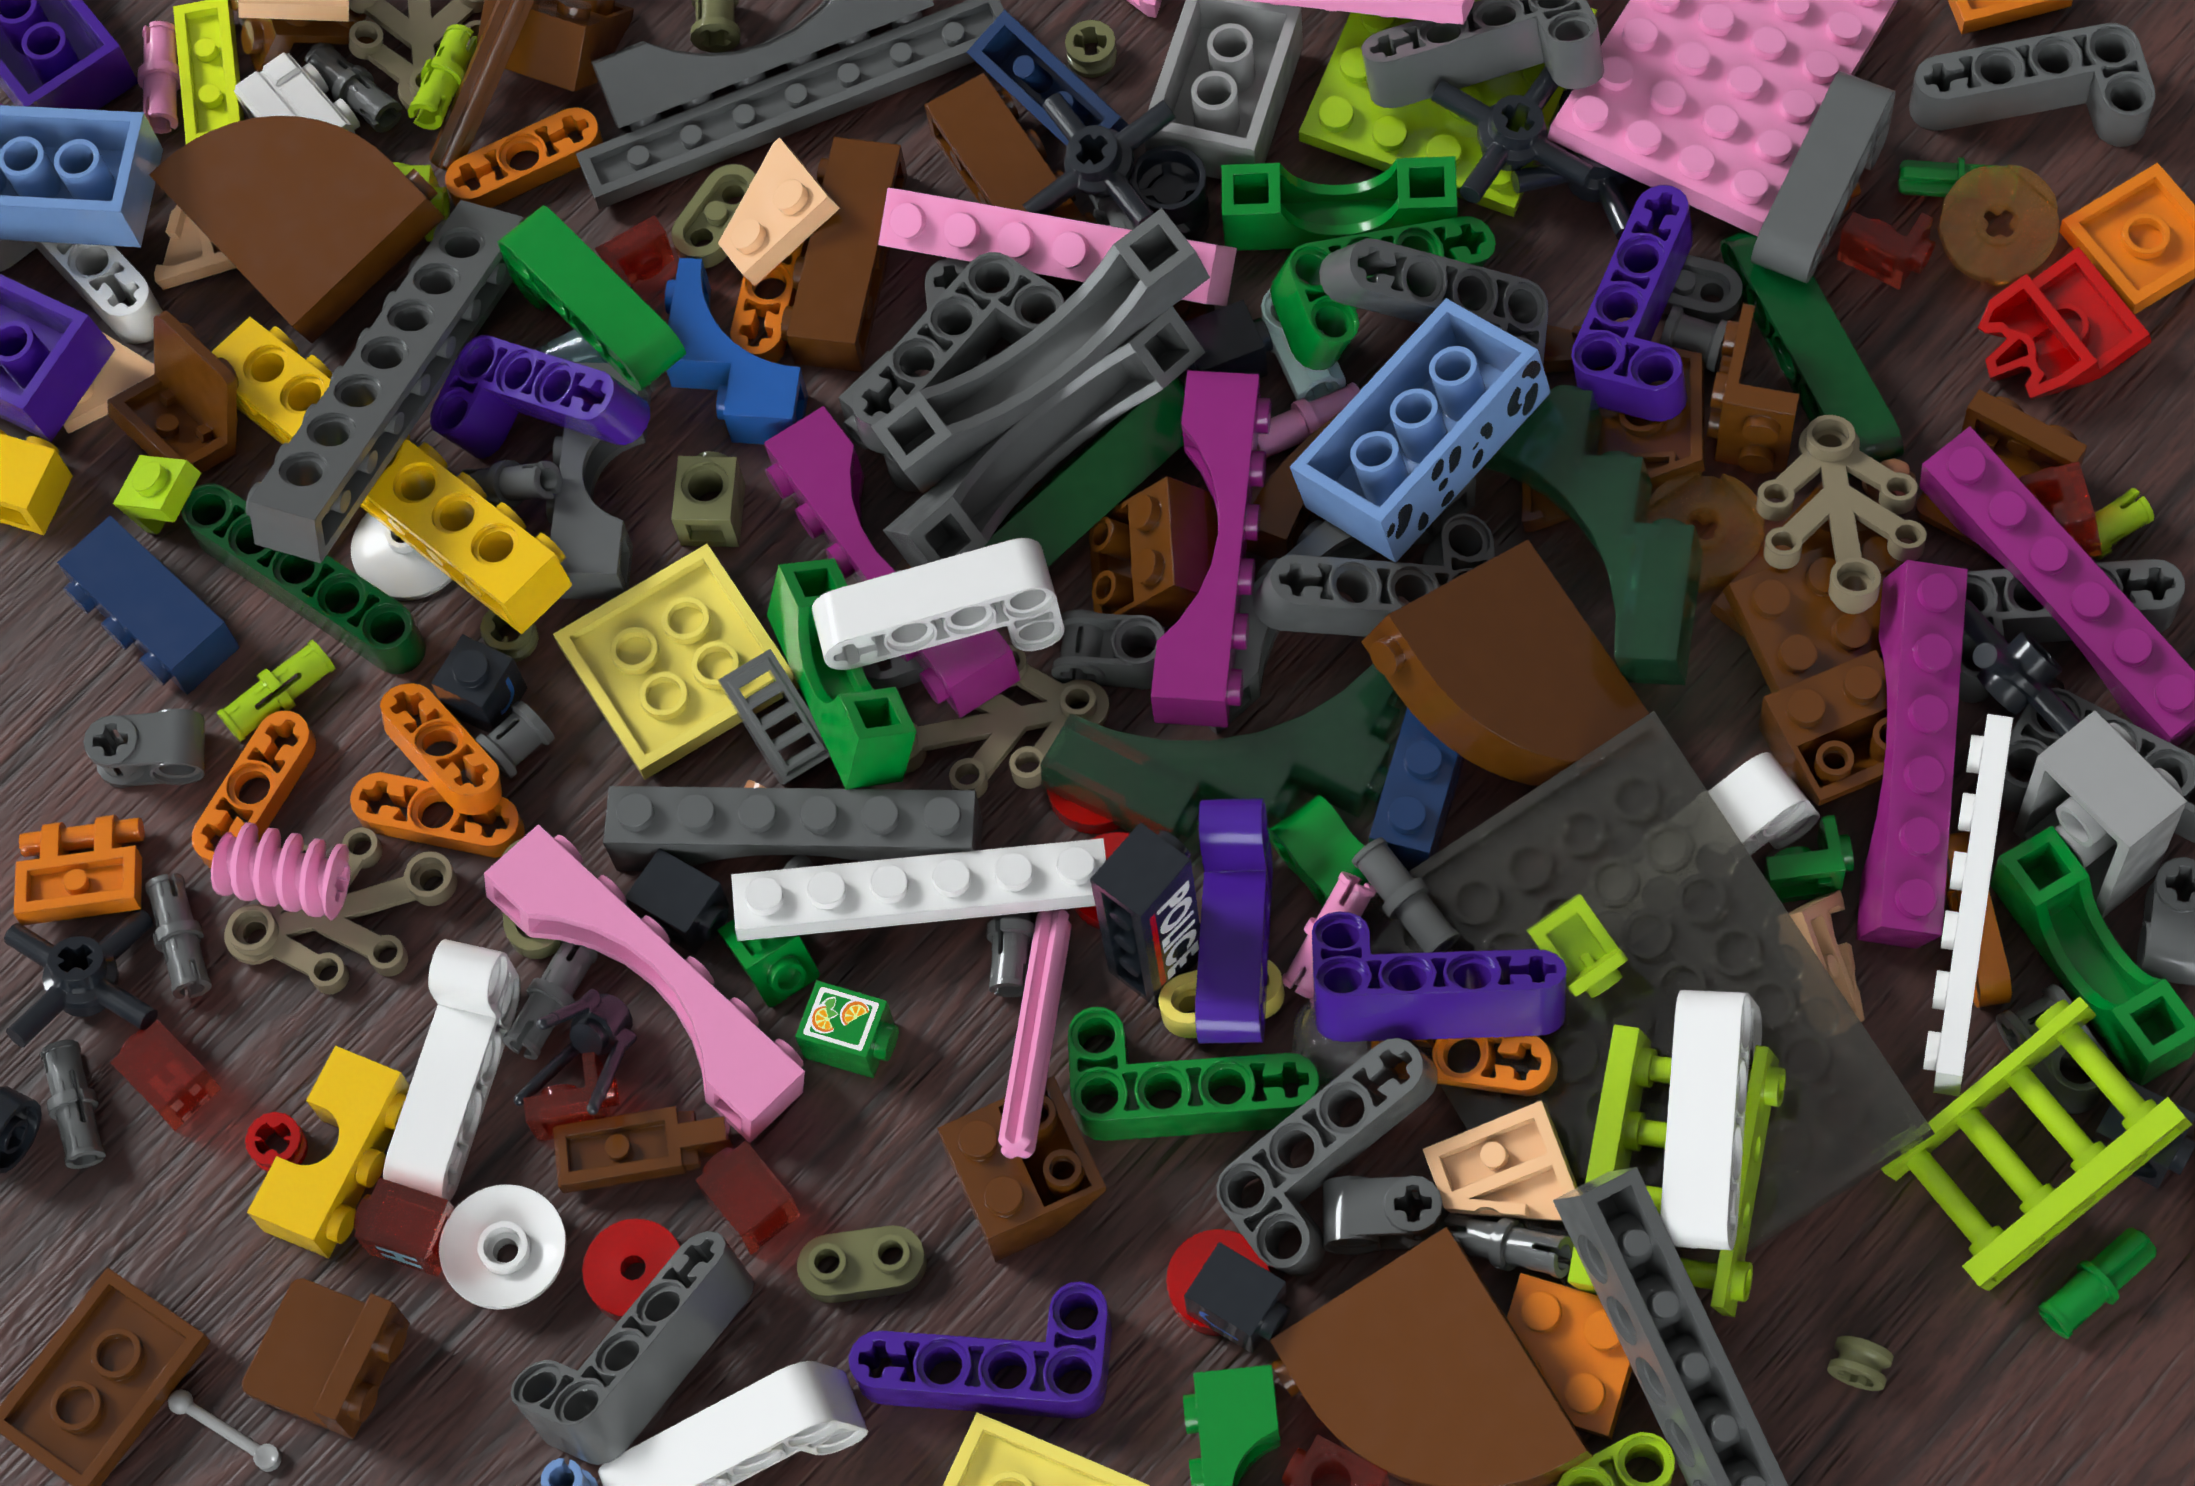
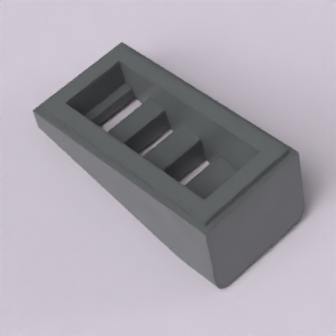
M771 649L718 679L719 684L779 784L789 782L830 757L809 708ZM769 672L774 682L745 699L739 688ZM781 692L787 703L758 719L752 709ZM794 714L799 724L771 740L765 730ZM807 735L812 745L784 761L779 751Z

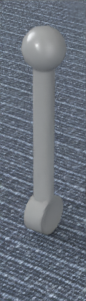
M180 1389L170 1394L168 1406L173 1413L179 1415L186 1413L246 1451L253 1456L255 1464L262 1471L271 1472L279 1467L282 1456L274 1445H259L195 1404L189 1391Z

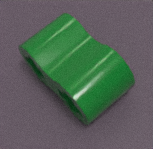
M1317 795L1269 829L1271 843L1279 856L1305 883L1322 908L1337 884L1338 877L1342 871L1361 878V886L1369 883L1359 868H1356L1352 862L1354 856L1364 845L1350 832L1336 810L1322 796Z

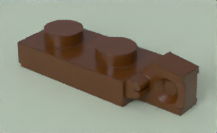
M676 1106L553 1127L558 1187L562 1193L685 1174L687 1170L691 1171L701 1168L700 1157L706 1158L734 1152L731 1126L726 1121L725 1116L697 1120L695 1111H679Z

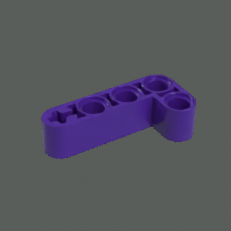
M1669 185L1651 187L1643 192L1636 201L1575 340L1571 354L1579 394L1585 402L1596 407L1657 422L1670 420L1679 415L1686 406L1687 390L1680 355L1673 348L1651 341L1693 242L1688 200L1686 195L1678 188ZM1650 270L1649 272L1637 273L1638 271ZM1620 318H1630L1626 321L1616 322ZM1610 366L1605 370L1594 371L1597 367ZM1659 380L1667 381L1664 384L1657 386L1649 385L1650 383Z
M489 335L475 337L464 346L430 413V424L435 432L473 457L481 459L491 456L501 447L518 413L616 445H627L638 439L647 428L650 419V407L647 401L606 372Z
M1264 798L1201 800L1199 806V840L1204 880L1195 998L1197 1040L1199 1044L1263 1042L1273 886L1272 848Z
M1333 912L1320 917L1313 925L1312 957L1315 1024L1317 1030L1324 1037L1333 1041L1360 1042L1385 1041L1394 1038L1424 1040L1541 1036L1558 1030L1565 1021L1567 968L1564 960L1550 951L1522 949L1371 954L1369 928L1367 922L1360 916L1350 912Z
M1082 1281L1071 1282L1059 1288L1052 1297L1048 1314L1046 1342L873 1331L859 1337L853 1344L849 1354V1368L863 1396L871 1402L881 1405L1069 1419L1086 1418L1099 1409L1106 1395L1112 1337L1111 1317L1107 1301L1098 1288ZM1086 1307L1098 1313L1096 1321L1085 1330H1073L1064 1324L1068 1314L1077 1308ZM881 1358H890L893 1367H885L882 1377L874 1378L870 1369L879 1368ZM943 1361H954L962 1365L960 1375L949 1384L940 1385L929 1380L931 1371L937 1364ZM1016 1365L1027 1371L1023 1382L1013 1389H1002L993 1384L995 1375L1006 1366ZM913 1367L916 1378L915 1382H911L907 1372H913ZM1081 1370L1092 1376L1090 1384L1080 1393L1068 1394L1057 1388L1063 1375L1070 1371Z

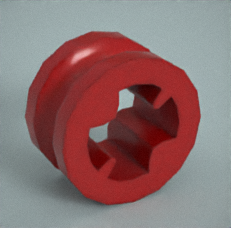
M271 1112L263 1114L250 1125L245 1137L246 1150L259 1168L267 1173L276 1156L300 1165L305 1159L308 1150L306 1135L296 1121L286 1113ZM273 1133L281 1138L284 1137V1140L289 1145L280 1154L273 1149L269 1150V1146L265 1143L268 1136Z

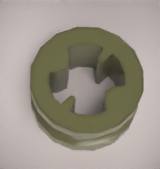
M1086 20L1071 27L1066 34L1067 60L1069 67L1074 73L1086 78H1096L1111 71L1116 64V40L1113 30L1107 24L1097 20ZM1097 43L1098 54L1085 55V44Z
M489 609L480 625L481 636L486 645L514 658L515 662L522 661L530 656L536 649L539 640L536 625L533 623L513 641H509L508 637L504 636L503 642H501L502 637L499 630L508 623Z
M1854 1336L1837 1337L1834 1348L1839 1353V1357L1830 1360L1827 1368L1829 1374L1841 1382L1869 1391L1883 1390L1887 1379L1882 1374V1369L1891 1367L1894 1358L1893 1354L1883 1346Z

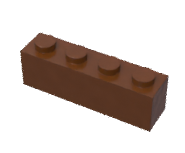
M984 73L925 104L932 138L976 203L1026 211L1022 204L1064 174L1061 170L1055 173L1051 171L1045 162L1047 154L1038 135L1033 129L1024 132L1017 121L1019 119L1018 110L1009 93L1004 88L996 91ZM1075 195L1048 214L1049 216L1098 224L1090 212L1083 215L1073 203L1076 201ZM1036 274L1053 285L1059 292L1079 282Z
M834 137L829 159L821 158L819 162L817 181L840 209L806 239V241H809L806 256H798L795 262L793 287L797 291L793 307H785L781 322V337L783 341H788L795 364L855 372L863 371L891 247L878 245L887 188L904 190L907 179V170L900 144Z

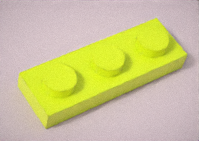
M204 0L173 6L186 144L214 129L244 120V111L234 92L235 86L241 81L234 12L230 7L229 0Z

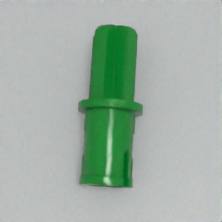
M1958 157L1956 163L1904 160L1901 162L1898 171V191L1903 195L1953 198L1954 204H1960L1961 199L2004 201L2013 204L2017 190L2018 167L2017 165L1965 164L1964 157Z
M2127 1228L2091 1262L2082 1260L2077 1264L2078 1273L2046 1302H2042L2038 1306V1312L2042 1319L2055 1333L2068 1339L2073 1335L2072 1332L2105 1302L2114 1304L2119 1300L2118 1291L2155 1258L2157 1254L2156 1247L2141 1230Z

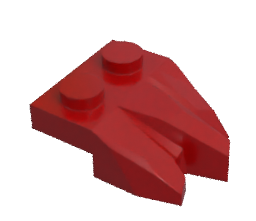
M2079 247L2075 248L2031 280L2026 273L1990 299L1978 326V329L1986 334L2006 339L1985 359L1990 380L1996 382L2030 371L2031 376L2026 382L2025 387L2031 400L2095 381L2152 342L2149 332Z

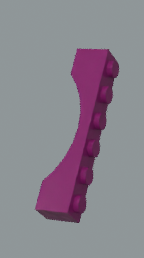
M1187 370L1181 422L1185 453L1202 474L1215 502L1218 516V536L1212 564L1199 593L1181 618L1157 640L1151 689V702L1155 723L1228 728L1230 705L1241 706L1244 670L1234 668L1236 650H1247L1249 614L1240 613L1242 595H1252L1254 589L1255 559L1246 558L1247 540L1258 541L1261 508L1260 504H1251L1253 487H1264L1266 451L1257 450L1258 434H1269L1271 423V398L1261 397L1259 374Z
M824 406L764 442L772 464L765 469L769 481L782 499L791 495L798 503L799 507L795 509V512L804 529L812 539L822 535L830 546L825 549L829 559L835 558L844 579L852 575L857 583L896 572L875 551L863 531L861 497L864 474L853 443ZM996 629L901 655L905 662L913 658L916 659L923 669L919 673V677L932 699L937 704L947 700L959 718L1021 680L1012 649Z
M1970 426L1922 463L1920 489L1962 534L1976 542L1999 561L2044 606L2087 658L2109 689L2122 712L2134 725L2175 746H2179L2195 733V671Z
M1906 560L1883 579L1879 642L1884 659L1887 686L1886 751L1877 817L1860 881L1856 940L1917 949L1942 936L1968 569Z

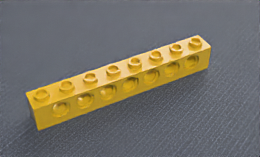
M249 317L220 343L212 353L217 358L221 357L227 360L237 374L239 381L237 409L281 444L289 443L302 425L303 417L311 404H317L329 387L332 372L314 355H310L306 360L300 356L294 342L278 327L274 326L268 331L253 318ZM408 435L360 507L516 631L523 634L572 586L569 577L561 565L566 559L564 553L545 534L539 533L534 538L524 530L526 529L525 523L508 505L500 502L496 507L486 500V493L473 478L464 472H461L456 477L447 470L448 465L432 446L423 442L417 447L409 440L410 435Z

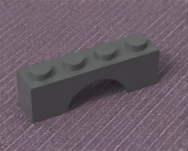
M578 363L606 372L646 400L650 407L652 391L649 385L642 391H637L609 363ZM565 427L563 436L555 437L553 463L560 469L562 487L559 494L553 493L554 498L546 500V513L548 522L552 523L550 539L564 553L566 559L561 565L572 583V586L560 598L611 600L629 590L633 544L623 520L601 510L593 502L596 482L603 469L622 452L646 443L647 428L638 439L627 445H616Z

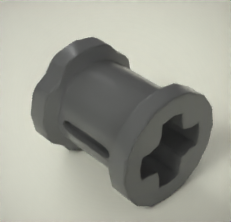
M1674 305L1666 320L1660 344L1702 353L1706 370L1715 373L1722 360L1721 352L1727 320L1722 319L1718 324L1688 316L1684 314L1683 307Z
M517 701L511 707L513 713L488 736L480 734L475 739L495 761L499 772L509 780L517 774L516 766L541 743L549 745L555 739L549 727L523 701Z

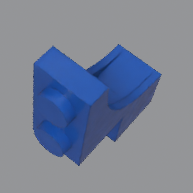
M679 258L676 280L669 279L666 284L665 310L667 314H670L668 326L683 344L686 355L666 371L671 386L676 388L718 390L716 400L718 420H725L731 442L764 444L765 441L805 417L808 392L801 368L764 360L734 343L721 330L711 315V286L703 260Z

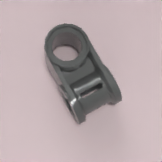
M1083 609L1069 610L1061 614L1064 624V635L1060 658L1053 661L1051 672L1056 680L1061 683H1067L1072 680L1084 679L1095 682L1100 686L1127 687L1141 690L1152 689L1157 640L1165 634L1159 622L1145 615L1103 614ZM1147 646L1154 648L1152 653L1144 658L1129 657V654L1139 647Z
M181 708L166 709L156 713L109 715L93 722L85 732L83 743L86 754L96 764L97 771L102 779L113 787L127 788L154 784L185 785L200 781L205 776V717L196 711ZM114 729L118 731L119 737L114 733ZM116 768H119L122 774H119Z
M2180 857L2165 862L2158 870L2155 881L2147 889L2144 898L2143 923L2138 942L2136 965L2154 978L2195 986V860L2188 857ZM2170 887L2179 888L2181 898L2187 900V902L2177 900L2176 890Z
M2051 984L2042 990L2041 998L2014 1013L2010 1010H2004L1996 1016L1999 1033L2011 1053L2039 1031L2035 1022L2047 1009L2063 999L2069 1004L2072 1003L2059 986ZM2084 1025L2082 1029L2107 1057L2105 1050L2099 1045L2086 1025ZM2060 1045L2032 1068L2031 1071L2068 1114L2087 1112L2098 1103L2102 1091L2092 1080L2084 1084H2076L2068 1081L2062 1075L2061 1070L2069 1067L2083 1069L2064 1047Z
M1413 1175L1385 1178L1342 1176L1323 1182V1248L1328 1252L1342 1255H1361L1375 1251L1411 1250L1441 1231L1442 1228L1447 1227V1224L1444 1222L1446 1213L1440 1191L1433 1182L1424 1177ZM1417 1204L1424 1205L1425 1210H1422L1420 1213V1221L1409 1222L1407 1216L1411 1215L1412 1206Z

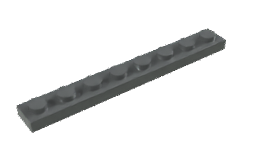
M1000 0L964 1L576 153L597 207L600 210L773 142L779 137L783 138L976 62L966 52L1002 13L1004 8Z

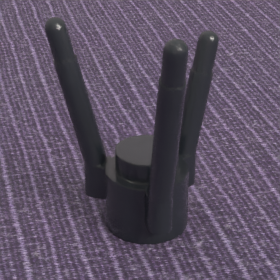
M590 989L580 1000L539 1018L536 1022L539 1030H546L573 1018L570 1030L571 1042L515 1095L514 1103L517 1106L524 1105L579 1053L586 1056L605 1055L610 1052L586 1108L590 1115L597 1114L602 1102L605 1100L625 1052L637 1040L636 1034L631 1031L633 1026L632 1015L624 1002L615 996L599 994L596 990Z

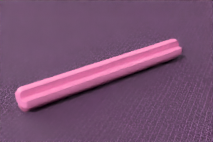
M1065 909L1040 911L1036 916L998 1137L999 1144L1002 1146V1154L1010 1159L1016 1156L1027 1159L1034 1153L1036 1148L1072 927L1068 921L1069 914Z

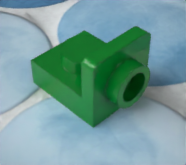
M1834 815L1821 817L1817 836L1819 850L1811 851L1808 847L1796 846L1783 849L1776 853L1775 856L1766 857L1762 878L1766 905L1814 899L1838 890L1842 892L1845 873L1854 870V858L1850 837L1848 834H1838Z
M735 919L717 929L730 952L750 977L761 998L770 1008L812 983L820 975L799 935L737 941Z

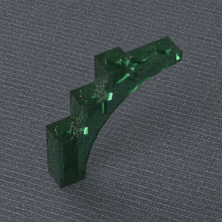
M1572 385L1556 386L1552 390L1550 389L1551 393L1483 467L1507 474L1546 496L1579 526L1600 555L1609 574L1616 611L1614 658L1627 682L1685 686L1703 559V549L1695 526L1686 525L1679 520L1669 518L1657 519L1652 524L1647 523L1652 482L1643 457H1635L1622 451H1609L1603 453L1602 456H1597L1602 416L1593 391L1583 390Z
M1372 664L1344 691L1303 716L1257 733L1211 741L1159 740L1117 732L1070 714L1040 763L1041 784L1046 790L1112 820L1113 824L1129 832H1132L1141 822L1157 835L1161 830H1164L1174 835L1177 839L1181 835L1190 838L1199 825V806L1201 800L1264 798L1268 826L1270 827L1275 817L1283 820L1289 815L1299 791L1302 789L1314 796H1322L1330 804L1359 818L1369 800L1379 803L1389 771L1387 765L1390 744L1385 741L1390 736L1400 715V709L1394 707L1399 696L1386 677Z

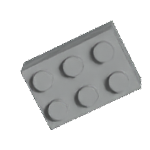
M1186 0L1148 109L1150 110L1160 101L1164 100L1176 119L1145 142L1146 152L1162 145H1179L1191 150L1201 159L1206 176L1221 180V165L1265 163L1303 48L1301 7L1272 5L1270 3L1244 0Z
M2094 710L2038 755L2013 831L2023 841H2026L2053 826L2089 874L2095 902L2102 918H2104L2157 874L2187 800L2182 796V790L2177 781L2162 768L2154 769L2136 751L2133 739L2124 728L2116 723H2108Z

